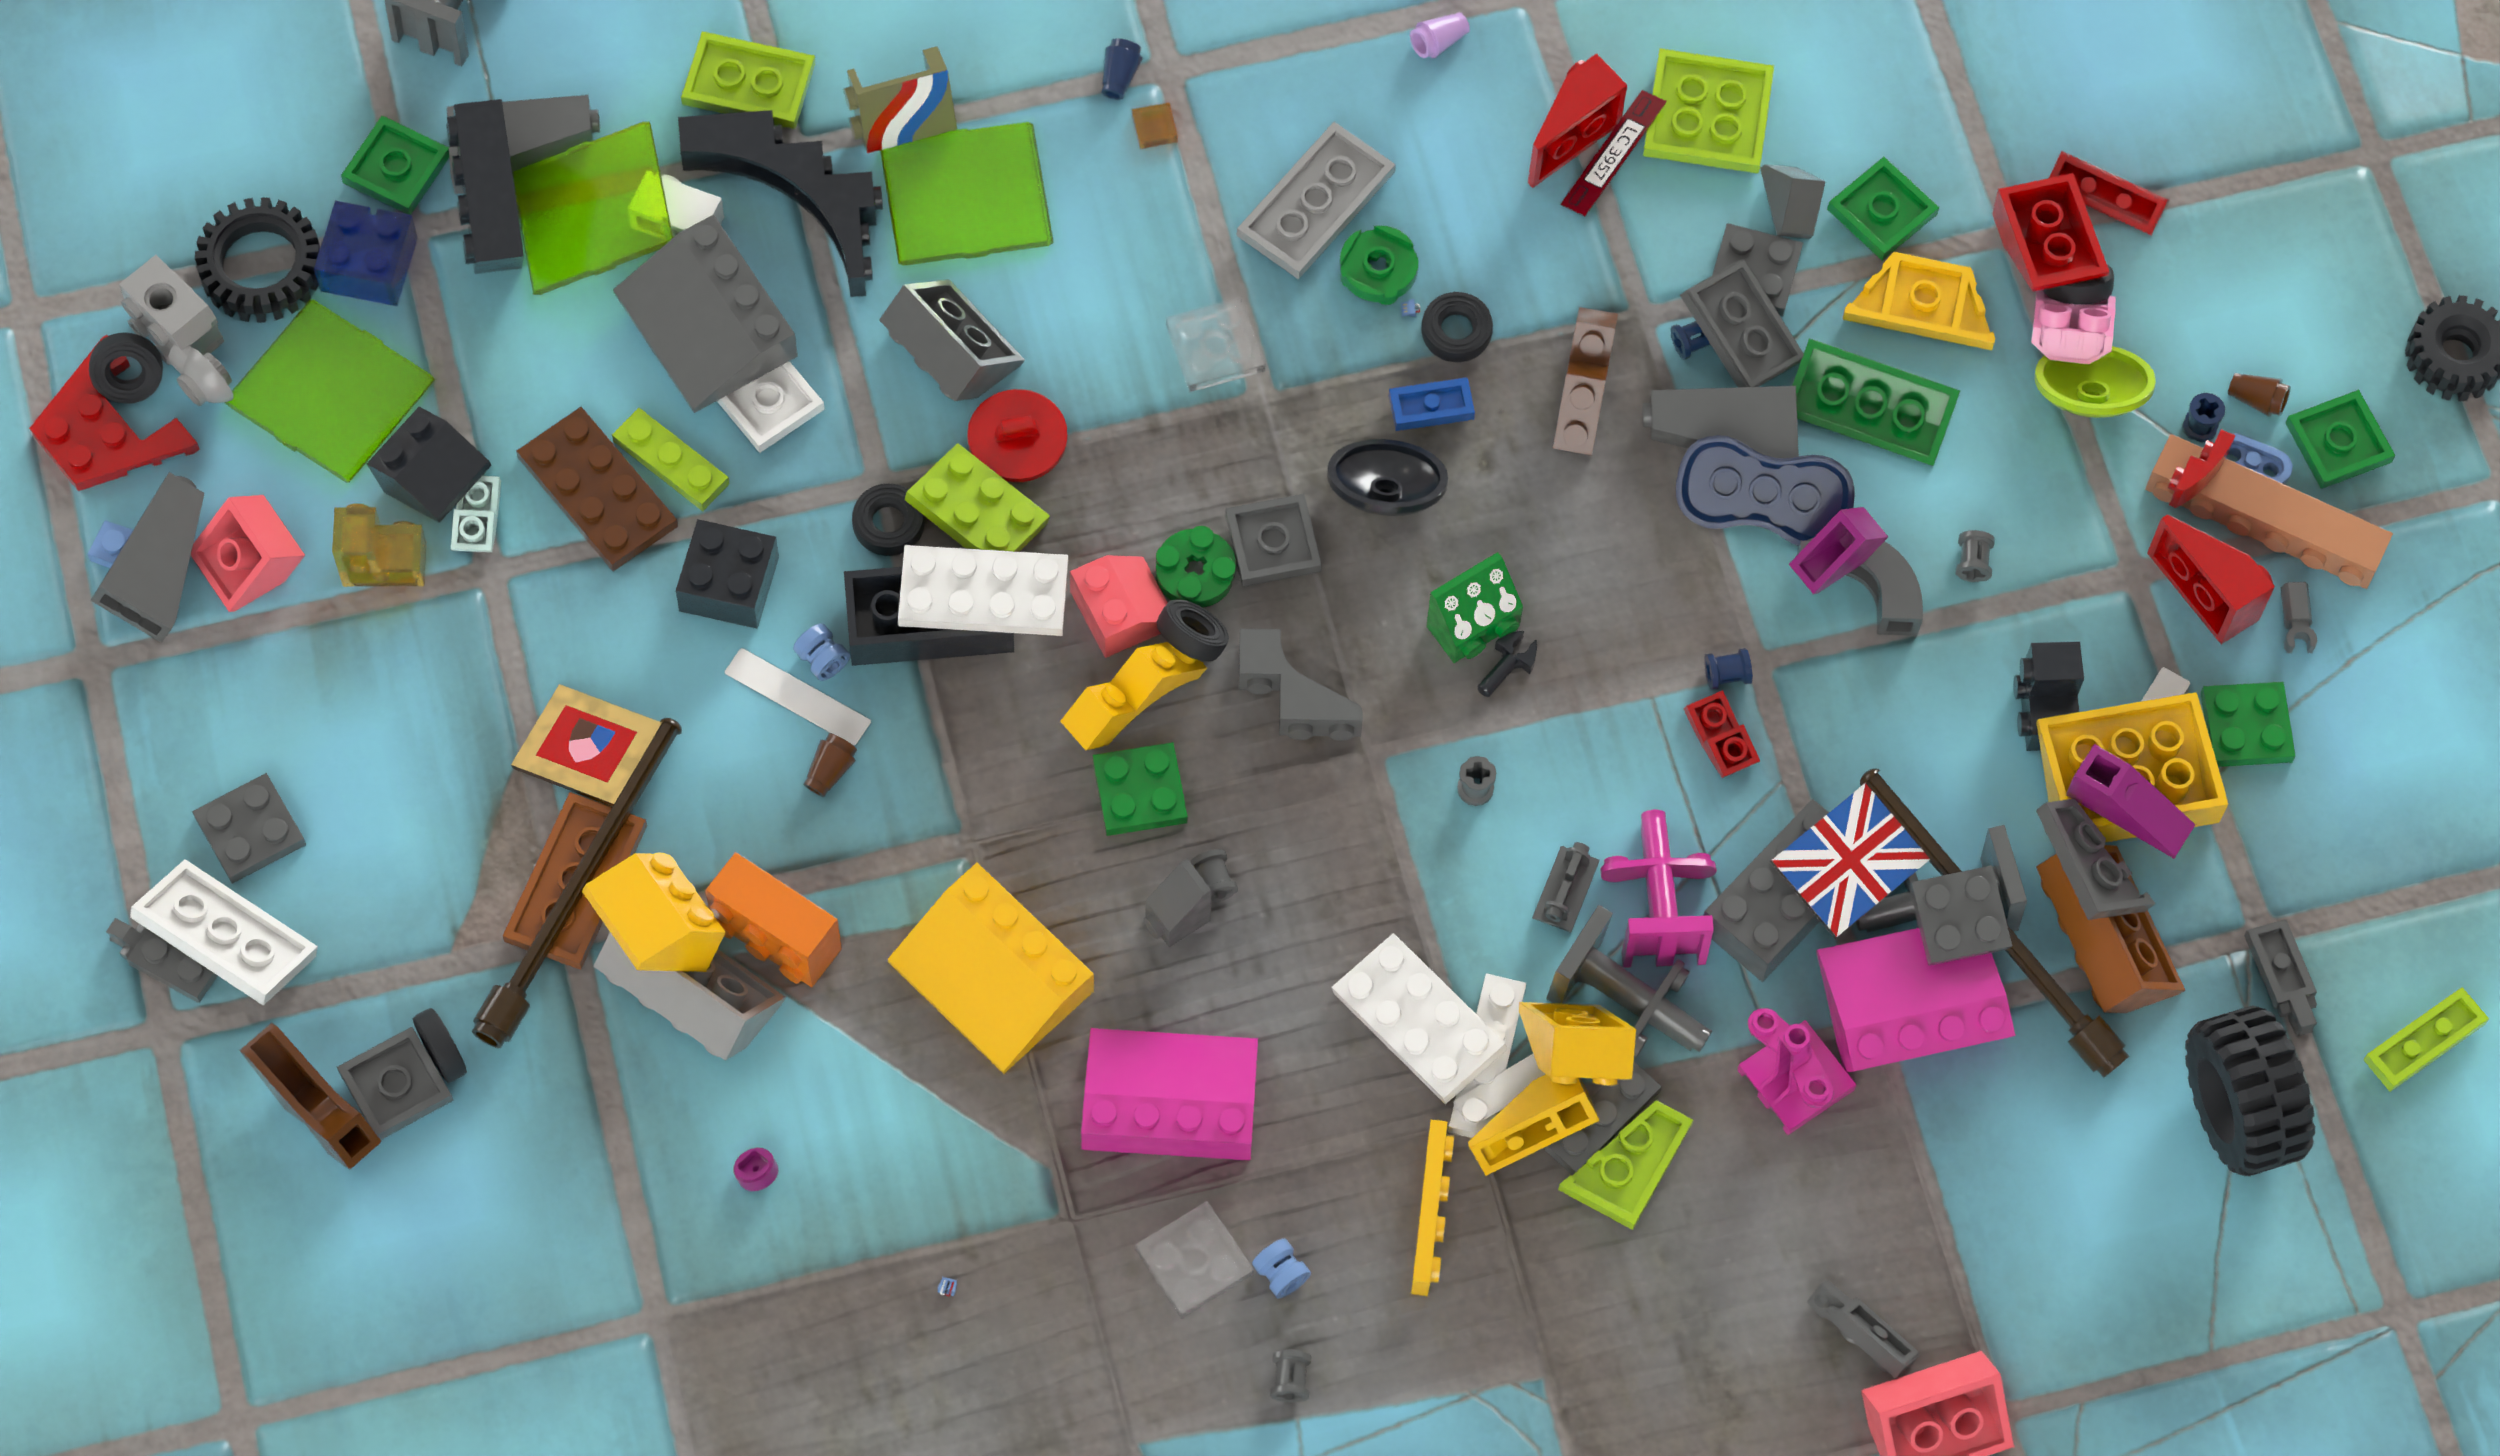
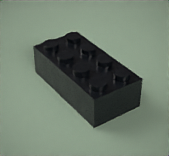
M502 99L454 104L453 116L447 117L446 127L449 147H457L458 155L452 156L454 185L462 186L463 195H458L457 207L460 226L468 225L469 234L463 235L466 265L473 264L474 274L522 269L524 253Z
M903 567L844 571L852 666L1015 652L1014 633L898 626Z

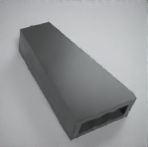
M589 95L502 102L513 176L594 149L593 133H600V119L598 109L591 110ZM447 106V117L453 116L454 106ZM449 147L450 175L455 194H463L462 186H455L453 179L452 156L458 155L457 147Z
M1796 386L1651 390L1650 403L1642 404L1643 427L1651 428V440L1689 449L1699 439L1721 435L1737 439L1760 454L1769 457L1784 459L1799 457Z
M169 472L90 601L162 643L176 622L205 493L197 489L196 485L188 478L175 476Z

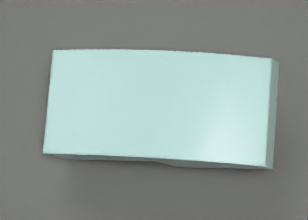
M482 476L457 503L456 510L454 509L452 551H493L500 500V477Z

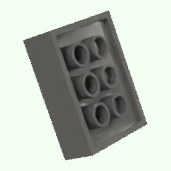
M714 214L678 233L613 289L615 296L694 413L798 357L795 333Z

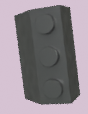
M949 279L903 285L879 319L889 330L890 337L898 344L903 345L914 357L915 364L923 371L928 372L939 384L941 392L954 401L980 397L1020 367L1025 361Z

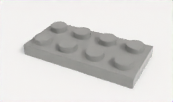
M1333 122L1237 228V237L1299 280L1395 173L1396 164Z

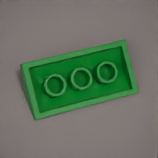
M1810 338L1792 385L1796 386L1797 419L1931 466L1935 464L1960 394V390Z

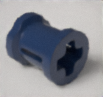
M1696 321L1682 327L1676 324L1670 328L1675 350L1684 360L1690 358L1692 352L1711 345ZM1701 333L1700 336L1691 339V336Z
M2201 393L2193 397L2189 405V412L2186 414L2182 426L2188 438L2198 442H2206L2215 437L2219 423L2225 415L2223 401L2212 393Z
M1746 648L1739 649L1736 654L1714 657L1712 653L1705 654V673L1710 690L1718 689L1720 684L1742 681L1744 684L1752 683L1751 660Z

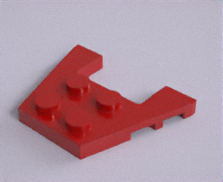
M94 348L29 428L32 436L77 491L127 476V471L151 463L153 466L162 464L161 460L182 453L188 456L200 450L196 440L177 418L144 440L139 439L109 401L95 389L91 382L89 362ZM126 356L118 357L110 364V369L115 376L130 367Z

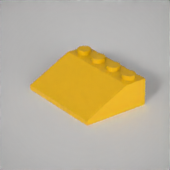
M2197 692L2042 718L2036 722L2048 802L2072 799L2066 795L2071 781L2093 745L2096 744L2136 769L2196 824L2195 827L2219 823L2228 806V800ZM2079 803L2106 838L2105 843L2136 837Z
M975 863L941 895L888 958V963L1003 1074L1094 992V973L979 863Z

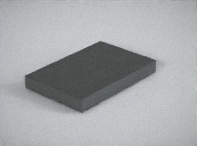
M1744 258L1687 289L1680 295L1737 387H1760L1800 364L1804 353Z

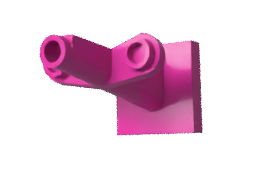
M1658 809L1645 811L1641 814V837L1644 859L1628 860L1624 856H1612L1606 858L1604 865L1600 868L1601 878L1608 882L1646 878L1650 918H1628L1622 948L1623 968H1631L1633 956L1655 955L1656 967L1673 966L1675 954H1696L1697 965H1706L1714 931L1712 915L1678 917L1673 877L1690 879L1709 878L1717 872L1716 863L1706 853H1694L1687 856V858H1671L1666 813Z
M1760 1008L1751 1013L1748 1019L1749 1031L1752 1036L1765 1044L1766 1047L1740 1063L1737 1071L1741 1076L1746 1075L1759 1092L1758 1098L1767 1109L1771 1107L1784 1124L1783 1130L1787 1135L1855 1090L1856 1083L1806 1020L1800 1024L1790 1026L1771 1009Z

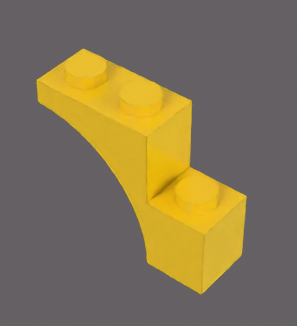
M1168 642L1139 647L1110 682L1087 687L1060 722L1085 750L1108 746L1148 706L1175 688L1199 679L1207 667L1202 661L1183 654Z

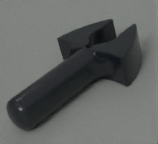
M1524 631L1513 632L1499 638L1496 641L1495 649L1502 653V658L1477 686L1479 693L1485 697H1490L1513 669L1523 668L1530 674L1535 664L1537 640H1534L1526 652L1513 655L1514 647L1523 639Z

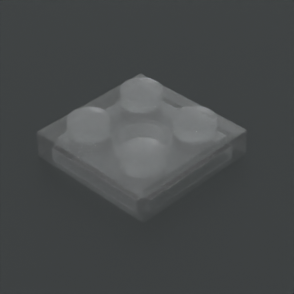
M1242 297L1166 317V327L1189 392L1265 372L1266 363Z
M1208 1201L1135 1245L1136 1252L1181 1319L1254 1274V1269Z

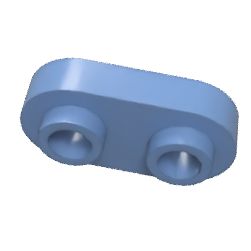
M2231 433L2236 436L2228 455H2234L2238 459L2235 463L2264 476L2267 475L2264 474L2263 470H2271L2275 476L2267 477L2284 485L2287 484L2292 473V463L2284 452L2241 434Z

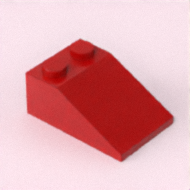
M1597 53L1586 61L1579 60L1566 74V78L1533 143L1528 184L1532 188L1613 131L1622 118L1628 85Z
M2073 173L1998 189L1992 215L2004 248L2032 292L2109 275L2110 271Z
M2168 514L2161 518L2147 554L2218 642L2222 645L2258 622L2275 588L2271 575L2262 565H2257L2250 555Z

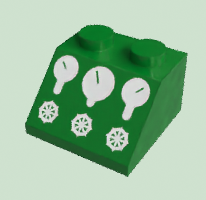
M1499 552L1430 592L1426 627L1453 663L1464 657L1466 659L1474 658L1485 649L1487 643L1497 637L1502 638L1507 634L1515 632L1520 626L1523 605Z

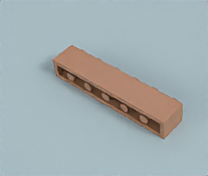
M2170 434L2145 490L2153 493L2159 500L2170 503L2174 491L2167 487L2176 467L2179 466L2185 469L2190 456L2199 458L2203 448ZM2225 459L2216 475L2204 489L2191 500L2181 505L2199 518L2214 520L2227 526L2231 532L2237 535L2249 536L2263 542L2272 551L2285 552L2300 559L2310 568L2323 569L2338 576L2342 582L2348 585L2360 586L2365 589L2368 588L2393 536L2392 532L2229 459Z

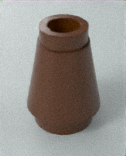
M2235 373L2228 389V395L2235 397V399L2269 417L2271 414L2281 416L2287 404L2291 386L2283 384V380L2279 378Z
M829 733L825 740H820L807 774V779L803 785L813 793L825 797L827 792L831 790L856 761L854 755L857 752V748L845 739Z

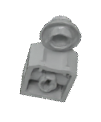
M154 255L119 284L124 298L121 305L131 317L128 320L129 326L137 335L145 338L148 337L155 344L162 360L168 365L171 364L181 374L177 378V382L184 393L196 405L201 406L205 402L223 403L233 400L234 394L229 387L232 379L225 367L210 354L224 342L218 329L216 316L210 307L157 255Z

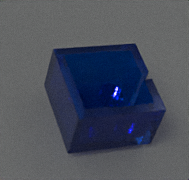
M335 200L314 267L320 292L398 306L418 240L413 216L383 209H377L376 215H372L370 207Z

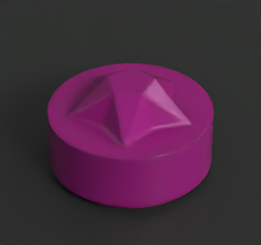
M752 1148L737 1158L733 1172L742 1188L748 1191H759L774 1182L778 1175V1164L767 1149Z

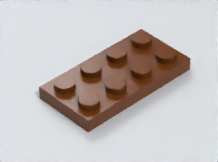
M569 792L504 931V942L528 951L612 807ZM632 814L629 815L592 880L635 854L647 828L646 819ZM584 894L546 956L549 959L579 970L582 969L603 923Z

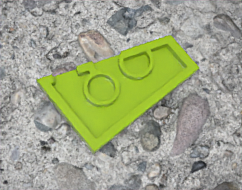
M1656 1100L1622 1129L1619 1135L1607 1146L1591 1156L1587 1163L1576 1173L1568 1176L1560 1183L1558 1190L1633 1230L1692 1127L1694 1120Z

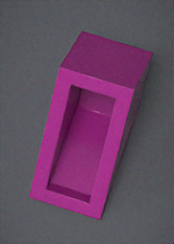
M1864 507L1842 509L1789 565L1813 594H1818L1862 565L1888 538V535Z

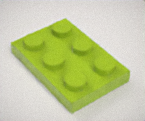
M702 31L681 95L682 105L723 114L772 110L774 125L796 129L816 64L815 55Z
M959 443L906 492L905 496L906 502L966 549L1020 552L1048 524L1050 518L1049 514Z

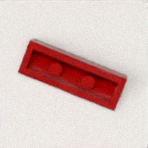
M2061 151L2049 178L2073 173L2086 206L2151 236L2170 201L2064 151Z

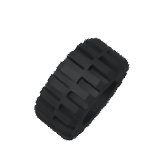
M2248 1006L2198 1021L2189 1031L2188 1039L2185 1042V1049L2187 1051L2185 1063L2189 1072L2187 1077L2189 1087L2192 1088L2196 1110L2198 1109L2201 1118V1125L2209 1136V1142L2213 1150L2218 1152L2221 1162L2224 1165H2228V1169L2233 1173L2242 1176H2252L2304 1159L2314 1144L2312 1138L2315 1135V1125L2313 1123L2314 1109L2310 1102L2309 1095L2311 1093L2303 1075L2304 1069L2301 1061H2298L2295 1053L2296 1049L2292 1041L2287 1038L2286 1030L2282 1024L2276 1022V1017L2271 1012L2257 1006Z

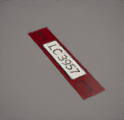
M1641 90L1560 205L1586 216L1667 101Z

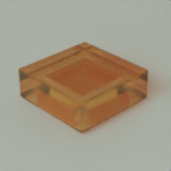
M1170 102L1131 109V117L1140 149L1178 142V134Z

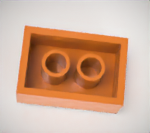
M737 852L733 854L705 890L708 907L726 932L724 937L732 939L733 936L746 944L745 948L755 958L761 961H766L768 958L780 966L779 971L787 979L796 984L802 981L812 988L842 950L837 918Z

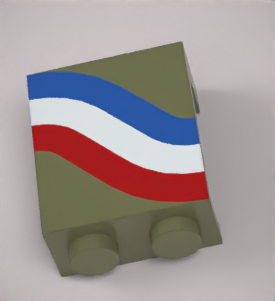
M938 46L922 50L926 71L862 88L855 69L847 70L849 87H845L843 90L849 110H854L855 116L849 117V123L854 139H862L867 154L957 130L948 70Z

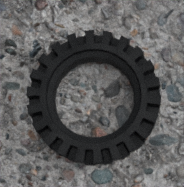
M261 197V205L255 206L253 198L244 199L246 208L238 210L235 202L227 205L230 214L225 217L220 210L215 213L213 217L216 224L212 225L207 222L202 228L205 237L198 236L196 242L199 250L195 251L196 267L207 297L210 296L212 304L218 309L223 306L226 315L233 317L235 312H238L240 320L249 322L251 314H255L257 323L266 322V313L272 312L275 321L282 319L281 309L286 307L291 314L299 310L297 301L300 299L303 303L307 304L311 299L309 289L317 291L320 285L318 276L322 277L323 275L321 262L323 261V256L315 229L313 230L310 220L307 217L302 218L301 211L294 206L289 211L287 203L278 200L276 206L272 207L270 198ZM255 232L278 234L287 239L296 250L292 269L282 280L271 286L255 289L243 287L227 277L223 271L224 258L234 242L243 236Z

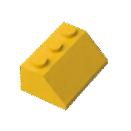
M661 852L655 854L635 853L585 884L582 890L587 900L637 970L707 972L726 933L714 917V913L707 907L696 892L695 887L678 867L675 859L669 854Z

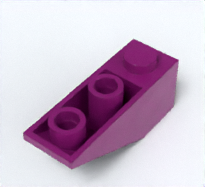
M2096 744L2093 745L2075 773L2066 793L2068 797L2076 799L2078 803L2175 859L2196 825L2130 764Z

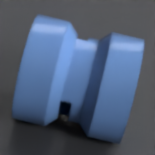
M822 623L814 625L805 631L797 639L793 647L794 652L801 660L808 661L811 664V672L820 681L828 680L836 675L850 659V653L842 644H836L832 640V632Z
M1284 1238L1266 1247L1252 1261V1265L1258 1274L1268 1278L1270 1281L1269 1288L1278 1299L1297 1290L1311 1276V1271L1305 1263L1295 1259L1293 1247Z

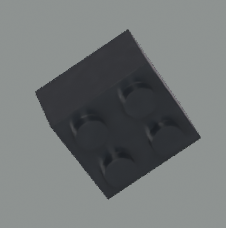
M697 519L675 590L679 611L758 629L779 559L776 537Z

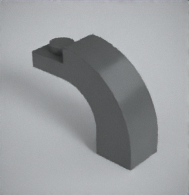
M1813 538L1807 541H1800L1797 555ZM1884 541L1862 565L1845 576L1856 579L1872 594L1877 610V634L1918 636L1923 620V603L1919 582L1906 559L1895 548Z

